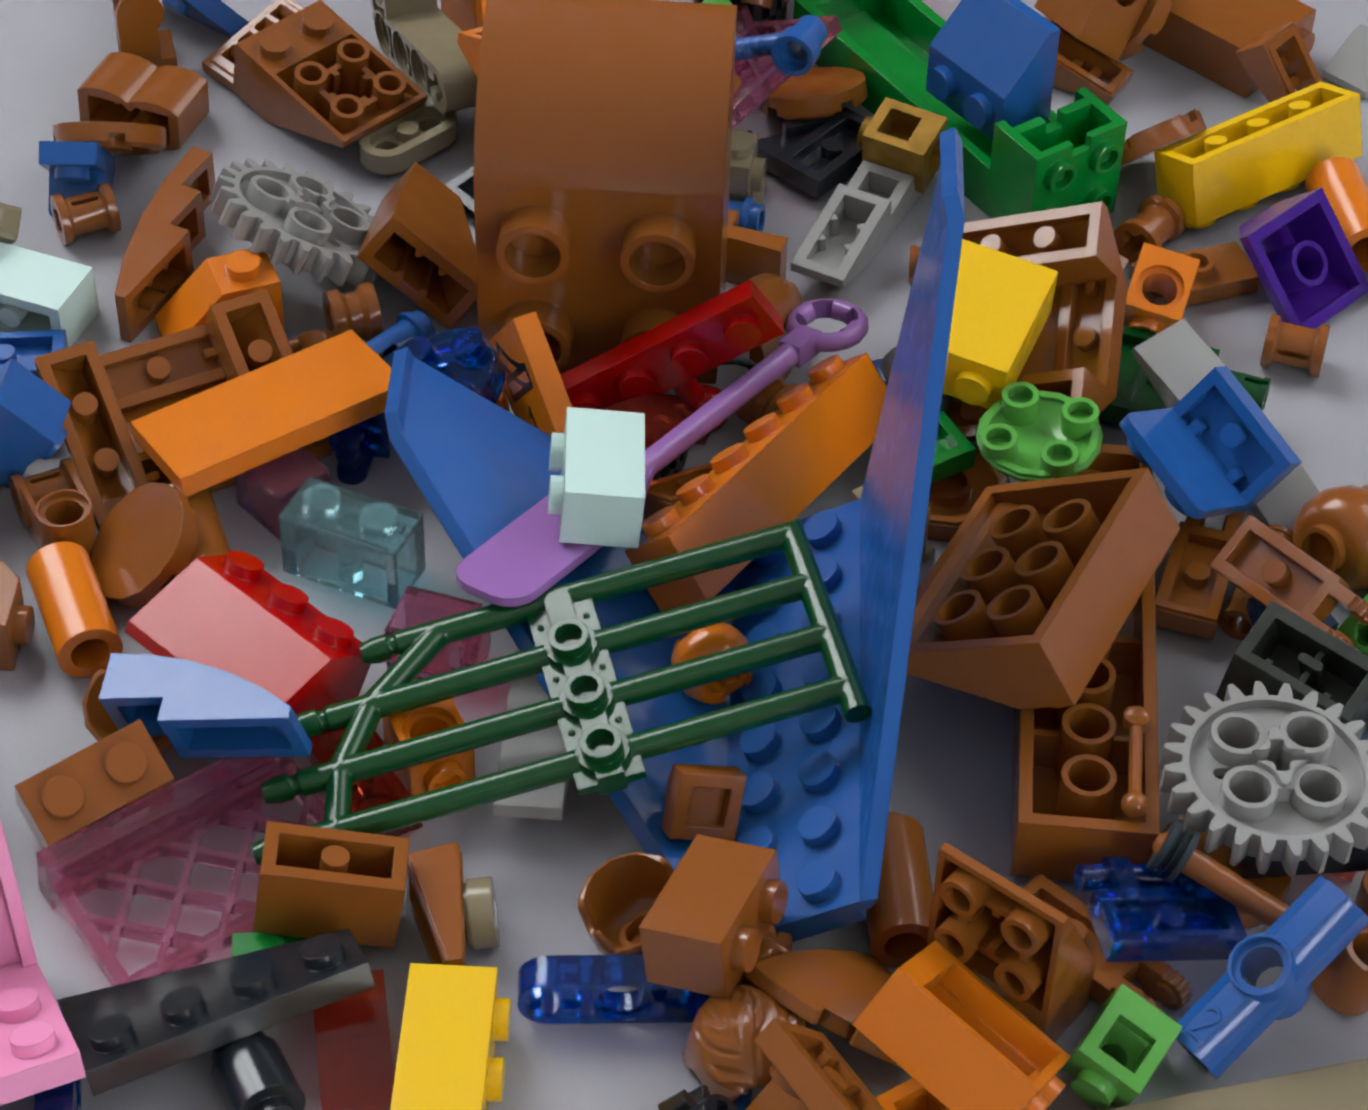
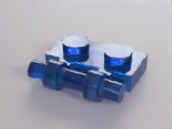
M1126 856L1104 857L1100 864H1078L1076 866L1074 881L1077 891L1079 893L1093 892L1087 911L1106 962L1229 960V955L1236 944L1247 937L1236 907L1183 873H1180L1170 883L1165 880L1166 871L1159 875L1160 867H1157L1152 872L1146 868L1148 863H1131Z

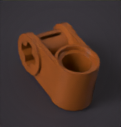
M71 458L60 460L58 468L25 478L19 473L10 475L8 482L16 512L24 529H28L38 550L55 542H74L85 548L91 560L92 547L97 537L93 507Z

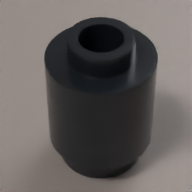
M260 1031L212 1051L211 1078L227 1110H304L306 1103L305 1095L279 1044L273 1038L266 1036Z

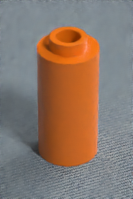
M1346 157L1326 159L1309 172L1305 181L1306 192L1322 187L1362 270L1368 271V185L1358 165L1353 160Z
M68 541L55 542L42 547L29 559L26 566V576L59 667L70 676L92 677L100 669L107 670L111 653H122L123 644L88 552L84 547Z

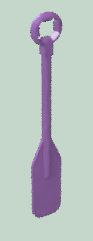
M817 299L807 301L795 307L786 320L787 335L779 340V347L645 450V497L655 474L792 367L801 368L820 352L841 351L859 344L868 333V317L860 307L838 299ZM818 318H832L847 324L840 331L833 333H822V331L806 325ZM547 495L465 557L457 566L456 580L459 587L471 595L495 605L518 607L536 600L603 546L559 542L560 515L547 514Z

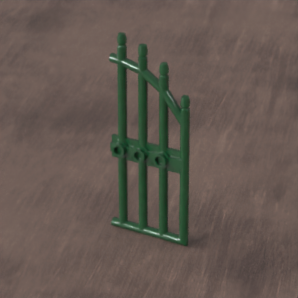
M797 519L552 587L536 600L526 605L503 607L491 604L394 631V634L391 636L383 634L372 637L359 644L364 664H379L392 660V657L395 655L400 656L376 683L362 696L326 705L321 711L312 709L296 715L309 738L320 736L325 730L334 732L345 729L331 761L297 770L294 775L286 773L272 777L260 785L266 804H281L294 800L297 795L306 797L326 791L324 821L308 826L382 834L573 779L575 780L579 796L600 791V795L628 788V782L646 778L647 775L642 761L644 759L839 704L846 721L850 723L864 721L871 715L872 709L801 520ZM784 551L792 572V576L602 629L594 607V603ZM798 601L803 602L811 626L621 680L616 678L609 655ZM526 622L529 623L535 644L534 648L414 681L447 644ZM818 652H821L830 676L826 680L638 733L633 732L626 706ZM541 673L544 674L551 698L549 700L366 751L381 718ZM559 726L566 753L351 813L353 783ZM265 838L252 845L257 865H261Z

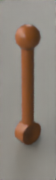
M1140 706L1128 707L1124 711L1122 727L1129 733L1128 793L1121 800V809L1126 816L1132 819L1144 816L1149 807L1147 797L1142 793L1143 734L1149 729L1151 715L1147 709Z

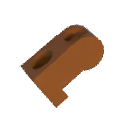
M112 0L119 52L140 56L157 67L167 65L178 66L171 30L158 31V28L164 21L165 12L162 0Z

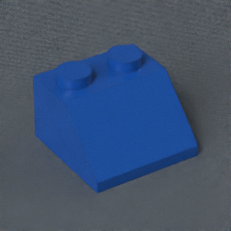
M961 0L930 44L926 91L991 140H993L995 123L1002 120L1012 127L1039 116L1046 121V118L1050 116L1060 28L1020 0Z

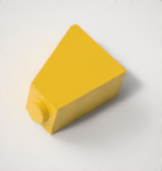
M962 239L943 394L958 398L967 404L978 405L989 409L992 404L1001 400L1002 390L1005 386L1017 381L1051 313L1058 271Z

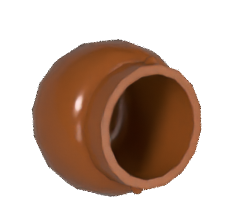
M1346 485L1323 490L1303 505L1293 524L1292 543L1341 577L1351 587L1349 590L1352 592L1368 589L1367 485H1364L1362 488L1355 485Z

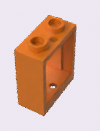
M936 940L897 968L852 1024L949 1110H1046L1066 1087V1084L1056 1074L1071 1056Z

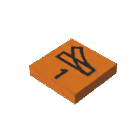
M534 311L513 318L487 342L513 414L550 436L552 432L564 433L567 407H572L538 315Z

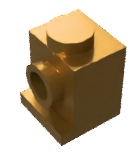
M885 97L873 117L867 116L859 129L857 147L862 149V161L866 160L915 176V191L924 194L940 167V133L947 130V117Z

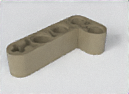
M371 0L376 36L382 52L389 61L428 95L427 100L441 114L475 107L477 77L457 44L458 32H462V30L438 8L437 0Z

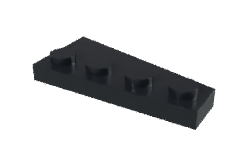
M348 928L58 999L57 1001L80 1051L92 1094L96 1096L368 990L376 985L369 962Z

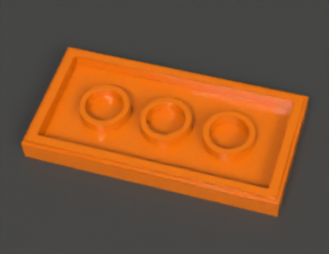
M351 329L133 420L130 424L136 442L176 488L189 497L384 413L391 367Z

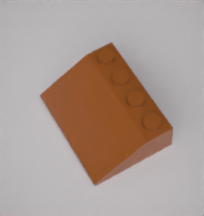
M1148 467L986 486L917 590L907 674L1017 709L1075 706L1180 530Z

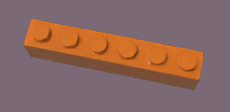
M863 353L844 361L837 354L813 366L807 372L811 379L808 383L798 385L781 395L775 401L779 408L776 412L757 419L743 430L747 438L746 440L724 449L710 460V464L713 467L710 473L690 480L676 491L675 494L679 501L674 506L665 507L642 522L641 528L644 533L640 536L639 547L627 548L624 551L631 564H639L793 521L874 443L887 387L868 354ZM752 560L655 586L647 590L661 612L715 597Z

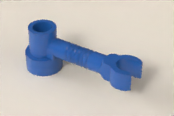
M805 15L799 18L794 26L787 27L782 32L736 38L735 61L771 56L775 66L783 73L790 76H802L812 68L820 56L821 44L827 37L826 26L818 17Z

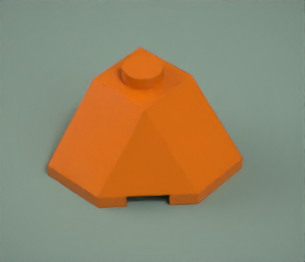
M241 249L204 260L154 316L160 337L205 324L210 305L263 289H268L285 331L281 281L273 264L270 263L269 255L265 252L252 253L249 249Z

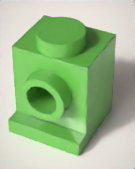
M1122 983L1098 1008L1089 1026L1069 1054L1071 1058L1062 1069L1074 1077L1071 1082V1088L1085 1103L1098 1109H1107L1110 1105L1115 1108L1127 1106L1140 1095L1183 1027Z

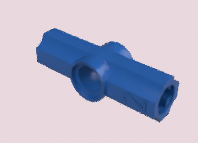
M1320 875L1265 933L1247 936L1236 944L1229 955L1226 973L1177 1022L1183 1028L1175 1040L1202 1067L1218 1079L1275 1020L1290 1018L1303 1008L1309 998L1310 984L1368 925V917L1342 890L1330 880H1326ZM1276 966L1283 967L1282 974L1273 984L1262 988L1255 987L1257 979L1265 970Z

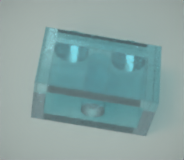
M308 477L278 517L283 571L397 610L426 569L423 514Z

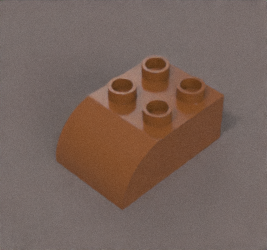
M486 0L477 78L473 167L479 369L497 370L487 342L513 318L534 311L538 315L560 374H563L725 292L737 5L657 0ZM718 367L695 377V379L699 383L716 384Z

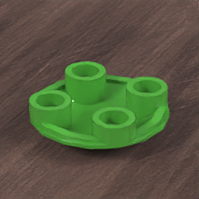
M1013 382L1002 390L1001 400L992 404L979 419L976 441L981 456L996 471L1016 480L1036 481L1075 476L1088 469L1100 454L1103 432L1099 424L1100 410L1093 400L1085 397L1071 398L1058 392L1038 390L1033 384L1028 382Z

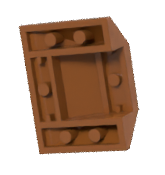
M1100 201L964 222L962 239L1058 271L1051 313L1016 382H1028L1033 384L1038 390L1058 392L1071 398L1085 397L1091 399L1098 405L1101 413L1117 398L1127 297V284L1107 206ZM952 397L951 404L944 412L965 437L972 442L976 441L979 419L988 409L978 405H970L958 398Z
M268 289L210 305L206 323L109 353L99 355L94 340L34 357V364L40 379L71 401L62 426L67 430L64 442L70 458L75 463L83 487L91 499L94 519L98 529L114 506L133 489L150 482L172 483L134 439L131 421L293 354ZM326 437L214 485L209 490L213 493L330 456L333 450Z

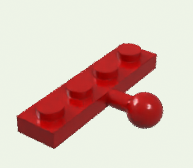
M750 279L560 376L572 407L626 412L672 389L683 401L682 415L685 420L721 392L715 386L700 385L695 377L784 334L782 316ZM728 418L709 433L715 432L722 428L724 424L727 422Z

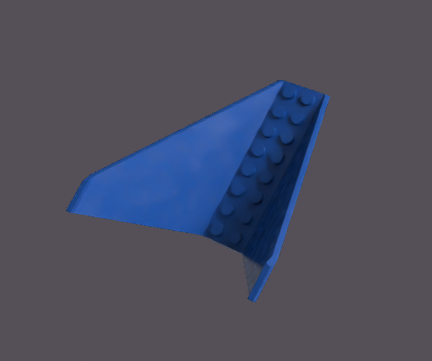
M955 127L940 133V170L861 498L801 519L872 709L871 715L864 721L850 723L846 721L839 704L644 759L642 761L647 775L646 778L628 782V788L608 793L643 851L647 854L662 856L670 862L675 870L693 840L670 839L661 829L666 804L664 800L673 763L738 767L747 776L735 842L777 850L780 881L787 884L788 901L780 923L771 925L775 927L776 933L779 931L790 933L793 938L792 942L866 920V910L874 906L878 899L965 222L962 139ZM408 347L394 352L384 413L390 442L459 554L464 559L548 495L550 475H561V472L549 471L551 436L416 359ZM603 546L552 587L631 566L632 564L624 552L627 548ZM784 551L753 559L716 596L792 576ZM647 589L594 603L601 629L661 612ZM802 601L724 622L739 629L750 643L811 626ZM528 622L506 628L520 651L535 647ZM691 632L609 654L617 680L671 666L673 645L677 639L680 641ZM818 652L754 670L752 680L748 686L744 683L736 691L725 696V702L719 704L699 702L687 696L683 691L626 706L633 732L638 733L826 680L830 676L822 654ZM544 674L535 675L547 696L551 699Z

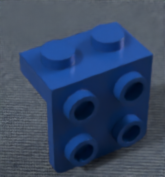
M1227 366L1214 367L1173 408L1131 412L1120 421V427L1128 437L1127 445L1129 450L1141 463L1151 467L1165 486L1164 493L1170 504L1183 515L1190 516L1196 520L1251 510L1302 463Z

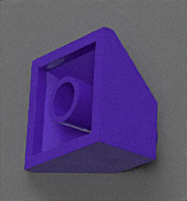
M1322 187L1276 202L1240 226L1239 239L1277 315H1281L1282 322L1317 328L1368 293L1367 278Z

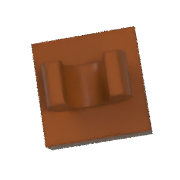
M673 763L672 771L669 772L664 798L666 804L661 829L670 839L694 840L696 835L700 834L735 841L747 776L738 767Z

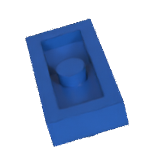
M39 141V165L49 171V214L53 216L50 204L51 195L60 193L63 198L97 190V185L102 183H109L112 188L116 157L97 142Z

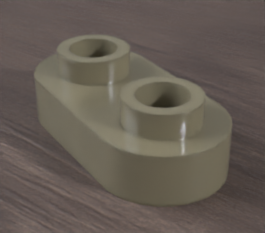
M427 100V102L358 139L361 164L367 170L378 175L393 176L410 168L415 161L419 163L447 148L455 142L458 134L456 111L441 114Z

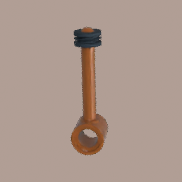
M1177 819L1166 832L1158 834L1152 844L1153 854L1146 868L1153 872L1157 867H1160L1159 875L1166 871L1165 880L1170 883L1180 873H1183L1268 927L1290 907L1198 850L1196 847L1200 841L1201 834L1194 831L1189 836L1187 834L1189 827L1184 832L1181 831L1183 823ZM1368 925L1311 983L1315 993L1324 1004L1332 1010L1348 1016H1358L1368 1011Z

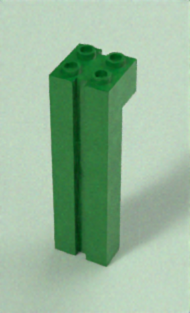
M794 0L793 26L802 16L813 15L822 20L827 29V37L821 44L820 56L815 64L818 67H845L863 72L866 77L868 97L861 105L870 113L875 115L883 100L887 97L947 117V130L955 127L962 139L964 196L989 218L1100 201L1107 206L1109 214L1114 212L1128 122L1087 88L1083 87L1076 90L1074 102L1058 108L1057 114L1050 109V116L1046 118V121L1039 116L1015 127L1010 126L1004 120L995 123L993 140H991L926 91L929 47L946 21L921 0Z

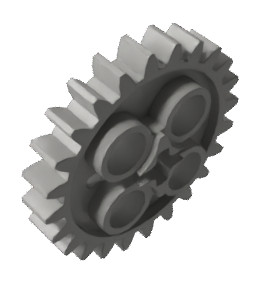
M246 158L244 165L234 160L231 162L230 167L224 166L209 197V200L213 202L211 212L221 215L218 221L221 226L234 229L231 236L233 239L252 243L249 249L250 252H265L270 255L271 264L278 265L283 263L290 267L295 275H299L301 271L309 272L320 283L324 276H328L338 286H343L345 280L357 286L363 280L374 283L377 276L381 277L357 258L374 216L368 215L371 210L369 205L355 204L352 201L353 193H339L334 190V182L330 180L323 182L315 178L310 171H306L305 174L296 173L290 164L285 163L283 169H278L267 159H264L262 166L250 158Z
M1255 681L1252 695L1245 696L1233 683L1228 684L1224 702L1215 695L1206 692L1203 694L1200 709L1189 705L1183 708L1181 722L1171 723L1167 743H1164L1159 769L1163 770L1160 791L1170 794L1167 810L1169 814H1186L1183 832L1189 827L1187 834H1192L1194 831H1205L1207 833L1203 849L1207 853L1218 849L1222 845L1231 848L1229 864L1232 866L1239 864L1248 855L1256 858V867L1259 874L1265 875L1271 861H1281L1288 876L1295 877L1298 863L1302 860H1306L1310 867L1318 874L1324 872L1328 855L1336 861L1346 864L1349 862L1353 847L1362 850L1368 847V740H1361L1365 722L1363 720H1356L1345 724L1342 723L1340 718L1344 705L1340 703L1332 705L1326 710L1316 707L1318 692L1314 690L1308 693L1302 701L1293 699L1292 689L1288 683L1282 685L1278 696L1269 695L1261 681Z

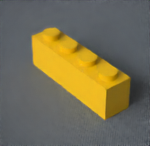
M1320 81L1155 150L1157 194L1171 198L1180 206L1184 213L1185 227L1201 229L1214 225L1216 219L1236 210L1251 209L1258 204L1259 200L1275 193L1292 191L1298 188L1299 183L1306 180L1309 172L1320 162L1333 157H1346L1354 160L1362 156L1360 94Z
M410 963L390 1110H488L489 1102L502 1103L505 1081V1058L494 1057L496 1041H509L511 998L498 997V967Z

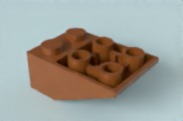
M322 0L236 43L233 91L269 124L341 148L427 102L428 95Z
M945 842L938 851L927 946L936 940L1052 1041L1056 1042L1088 1006L1096 965L1095 958L1070 917Z

